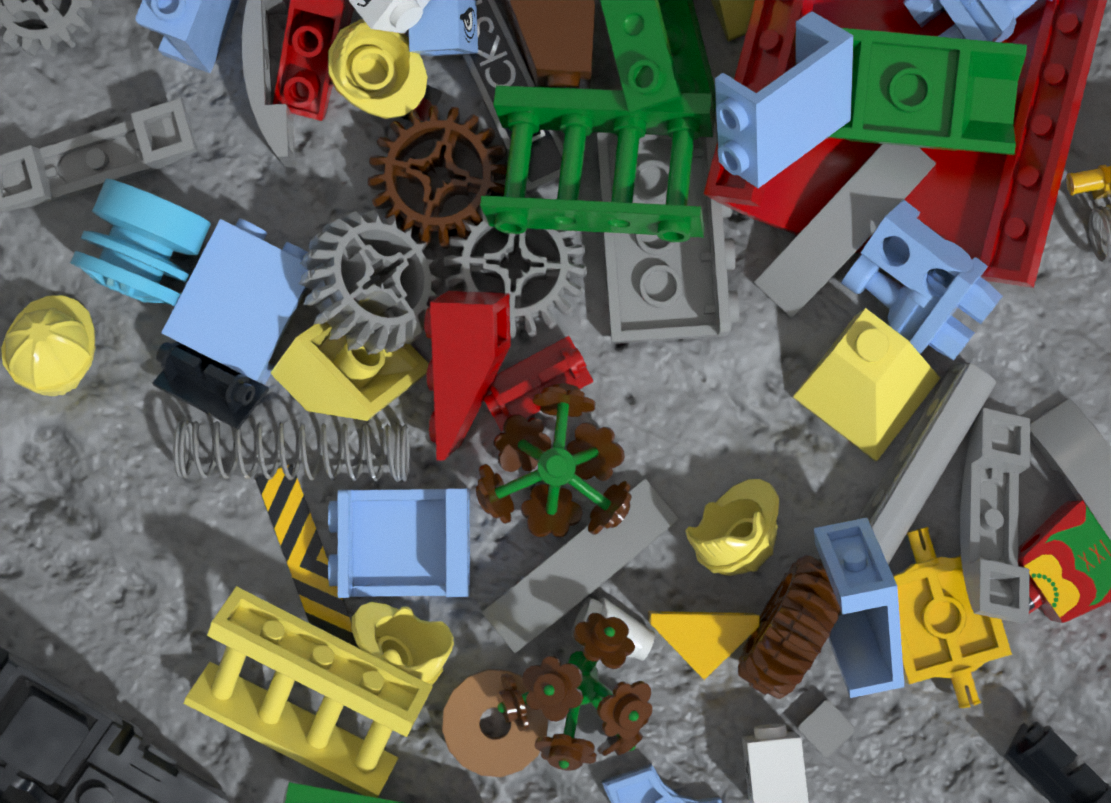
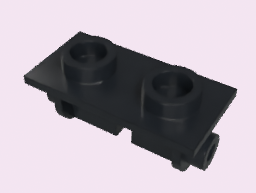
M165 342L157 351L156 359L161 363L162 371L152 382L153 386L239 430L269 391V387L180 342L172 344Z
M1038 721L1029 727L1025 723L1020 725L1004 757L1050 803H1111V786L1105 783L1086 763L1073 770L1068 766V764L1075 760L1077 754L1054 732L1050 725L1043 727Z

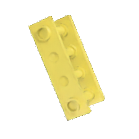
M236 586L212 620L207 634L208 637L226 645L219 666L212 662L208 663L187 694L183 704L361 795L378 798L399 758L384 750L392 731L405 737L408 736L433 686ZM246 656L275 670L268 691L239 677ZM295 681L324 695L316 715L287 701ZM343 706L373 720L364 740L336 726Z

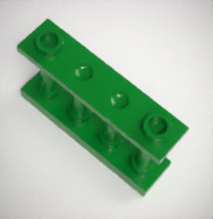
M600 0L629 113L634 114L683 97L682 93L712 94L714 112H716L715 85L693 0Z
M496 85L493 106L502 128L509 129L512 133L504 196H481L480 207L489 226L509 234H521L526 232L528 228L657 235L658 238L668 242H685L690 237L704 238L705 227L701 206L687 205L694 140H697L699 137H713L715 114L712 94L682 93L683 97L631 114L628 112L623 90ZM539 130L561 131L565 134L557 199L525 198L533 134ZM592 132L614 133L618 136L611 202L579 200L586 136ZM645 134L668 135L672 138L665 204L633 203L639 140Z

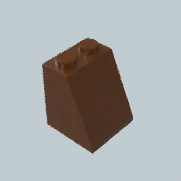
M501 0L535 87L590 89L595 0Z

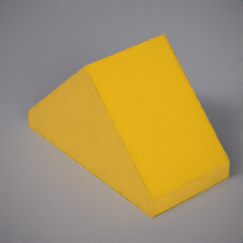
M648 611V622L705 680L759 627V615L741 612Z

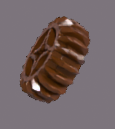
M432 105L428 110L429 121L421 122L417 111L411 110L408 116L412 127L405 130L398 121L392 122L390 127L397 137L395 142L386 137L378 138V147L388 155L387 157L371 156L369 164L372 168L384 172V174L369 177L368 185L371 189L386 190L372 199L376 209H385L393 206L383 218L387 219L395 214L396 224L404 219L400 230L404 232L412 227L411 236L417 228L420 229L419 242H427L425 248L431 243L432 233H439L441 248L448 249L450 247V232L458 231L459 237L465 240L469 237V232L466 230L462 220L468 219L475 226L483 221L477 212L481 203V196H504L505 185L495 181L506 179L507 165L494 163L506 156V150L503 145L486 148L494 140L495 131L489 127L475 135L479 126V117L475 114L470 115L464 124L460 125L459 108L451 107L448 111L447 120H440L438 107ZM440 138V141L436 143L433 153L423 159L409 158L408 161H404L405 156L417 145L428 140ZM456 141L467 146L477 156L483 167V179L471 176L470 171L460 169L454 164ZM445 160L448 176L452 180L449 184L443 181L444 187L437 188L434 195L431 179L427 175L431 170L436 174L435 168L442 167ZM397 176L408 178L410 183L421 186L424 189V209L422 214L409 208L399 197ZM470 193L477 194L475 199L462 211L450 216L438 217L439 213H442L445 202L450 197L455 195L469 196Z
M805 555L792 564L789 571L784 574L779 585L775 587L773 594L761 612L759 627L749 636L743 647V653L739 658L738 676L747 681L749 686L764 695L769 694L777 699H781L793 692L795 686L801 683L805 673L811 669L814 660L821 653L824 643L829 638L834 624L839 619L838 615L841 609L821 559L818 560L810 555Z

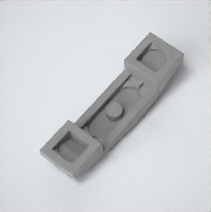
M247 0L242 27V64L250 105L262 134L276 156L285 167H296L294 115L287 104L272 103L269 15L288 14L289 0Z
M178 98L131 113L132 120L40 149L29 145L1 154L0 212L41 205L102 188L106 178L124 182L162 168L196 152L197 146L184 100Z
M882 144L753 284L790 318H793L876 231L884 217L910 194L936 163L919 147Z
M1069 398L1030 422V438L1051 470L1059 471L1077 500L1085 502L1111 540V447L1092 422Z
M981 408L973 425L962 482L960 548L963 576L974 614L1024 624L1029 621V569L1018 566L1019 474L1030 468V418Z
M643 479L629 491L632 495L630 510L618 526L608 529L603 528L596 535L588 532V526L585 527L481 612L514 653L522 649L575 607L678 520L677 516L646 479Z

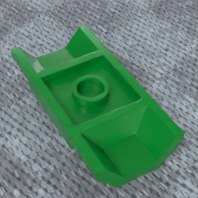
M842 28L853 35L851 120L827 138L952 151L963 150L1006 155L1015 154L1016 141L1013 120L1018 79L1026 57L1027 45Z

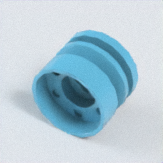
M106 178L92 212L111 224V231L109 235L94 231H83L80 239L103 250L99 259L75 251L70 264L83 270L95 283L144 303H164L175 307L181 294L160 285L161 278L165 275L182 282H187L189 274L169 261L173 251L186 255H198L211 223L172 202L128 184Z

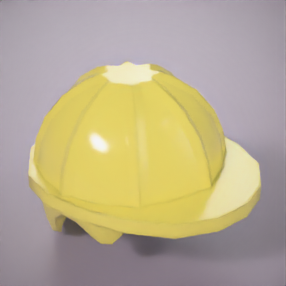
M360 19L341 29L328 51V75L336 91L352 105L368 114L384 119L403 117L411 110H414L425 95L428 76L420 54L409 52V38L405 33L370 29L367 23Z
M63 295L45 296L30 302L17 315L9 327L1 347L2 364L14 382L24 388L44 396L65 395L72 389L77 388L81 379L92 365L95 352V329L89 311L77 300Z
M748 479L734 485L716 503L709 502L705 505L703 518L699 526H689L685 530L687 539L695 550L699 563L713 573L732 576L757 571L773 555L778 529L776 520L779 510V496L770 483L762 479Z
M377 602L361 605L352 616L351 630L356 644L361 650L430 685H433L443 672V666L454 646L453 634L443 621L428 622L420 620L414 615L412 609L407 606L397 609Z

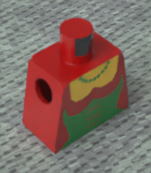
M1083 500L1067 501L1018 547V566L1029 569V614L1040 607L1050 621L1059 623L1070 621L1111 602V540Z

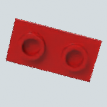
M567 336L496 374L486 397L483 399L502 432L504 422L511 415L517 414L528 418L541 411L540 406L533 403V396L539 393L542 394V389L545 387L566 383L582 389L594 381L586 368L587 365L580 351L574 346L570 336Z

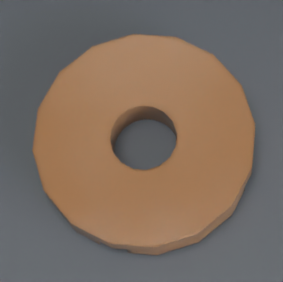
M486 669L469 675L454 688L443 711L442 732L448 750L463 767L481 776L504 777L522 771L540 753L535 748L536 739L542 736L547 737L548 719L543 715L542 709L533 710L528 704L525 706L529 729L520 732L515 722L511 721L509 731L500 737L489 736L482 730L480 725L482 714L487 709L497 708L499 704L497 692L504 690L501 682L502 674L507 673L513 676L517 689L521 694L529 692L523 684V676L509 670Z

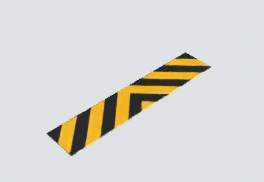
M292 464L287 465L290 475L294 469ZM279 468L271 480L267 479L264 475L256 477V482L309 623L359 648L351 630V620L343 598H338V586H329L328 558L297 475L292 480H289L283 473V469Z

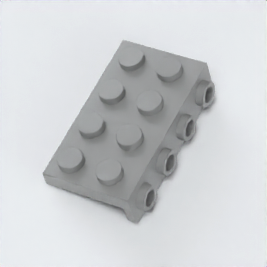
M715 123L713 137H699L697 140H694L687 205L701 206L705 227L704 238L690 237L685 242H668L658 238L657 235L603 232L611 344L727 336L731 331V323L739 322L737 290L728 291L727 270L735 269L733 238H724L723 217H731V209L703 194L718 141ZM597 132L600 197L603 202H611L618 136L614 133ZM645 134L644 137L640 138L633 203H666L672 138L668 135Z

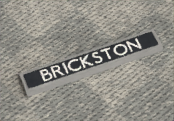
M476 0L478 53L461 55L509 155L512 131L502 128L493 106L496 85L535 87V84L495 0ZM539 130L533 134L526 187L527 195L559 180L563 144L557 131Z

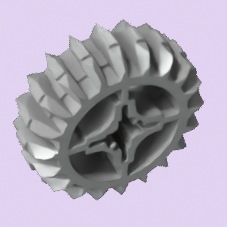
M479 206L477 212L483 220L479 225L475 226L468 219L462 220L466 230L469 232L467 240L458 236H450L449 238L450 247L462 253L461 256L451 255L444 258L445 267L460 270L459 274L446 278L447 288L457 289L464 287V292H479L473 282L472 272L485 273V276L495 277L502 281L505 286V293H509L510 336L512 339L516 336V323L525 322L526 332L529 337L536 336L537 334L534 322L536 318L541 317L549 329L554 328L556 321L550 310L555 307L562 314L569 315L572 312V307L562 296L565 293L579 298L583 291L582 287L569 281L570 277L581 278L587 274L586 266L571 264L570 261L585 255L584 245H566L567 242L577 235V231L532 229L542 234L552 244L559 261H547V257L532 254L526 247V232L509 234L506 246L497 253H484V256H474L480 244L489 235L498 231L495 227L489 226ZM519 242V254L522 257L523 265L531 267L527 274L521 270L522 277L516 279V290L512 292V280L509 277L508 269L501 268L504 260L510 263L509 257L515 255V244ZM546 277L558 278L553 289L545 298L536 304L521 308L522 294L527 284L535 280H546Z
M375 209L366 211L362 215L355 210L354 212L346 213L342 218L331 220L323 227L322 232H319L310 240L308 245L310 251L303 256V260L300 263L308 271L301 276L299 284L312 290V293L306 296L303 305L317 306L320 313L316 316L314 324H324L327 322L332 327L329 340H338L342 336H346L348 351L357 350L364 346L368 355L377 354L383 349L388 353L400 349L406 343H412L420 337L422 330H424L425 313L427 308L430 307V302L438 297L434 291L439 289L443 280L430 273L435 268L438 260L426 259L422 251H424L427 242L416 243L411 238L412 227L404 232L397 228L395 214L387 219L383 218L380 220ZM376 275L380 276V280L365 290L362 288Z

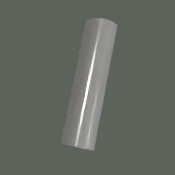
M959 363L949 366L858 518H868L888 564L996 385V381L990 375L972 363Z

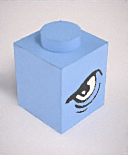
M430 0L423 9L420 20L408 29L409 52L425 56L478 53L476 0Z

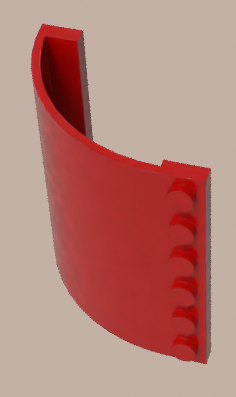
M755 0L734 80L757 93L796 65V21L811 11L840 28L937 37L955 23L945 10L921 28L903 3L905 0ZM1037 0L1016 18L1013 33L1008 39L1002 41L1003 43L1027 45L1026 57L1017 85L1013 120L1016 141L1014 155L920 148L936 165L904 200L921 212L917 219L943 239L961 247L968 253L971 259L976 257L985 263L988 267L981 277L986 281L1030 288L1035 286L1107 0ZM826 138L764 185L757 188L739 175L729 173L719 163L717 141L703 194L741 214L798 235L882 144ZM871 236L862 244V246L855 253L861 254V251L863 250Z

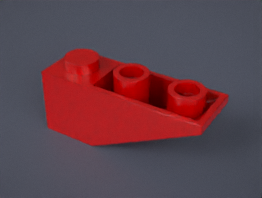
M290 0L273 104H287L292 114L319 121L324 120L333 88V83L328 75V51L339 31L351 23L354 7L349 0Z
M447 291L431 301L430 307L426 310L424 329L426 337L431 339L432 359L427 368V386L430 391H434V411L429 421L430 440L436 443L437 460L445 461L462 445L484 401L483 398L486 397L511 346L509 293Z

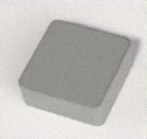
M828 699L821 700L796 724V728L825 758L829 757L855 732V727Z

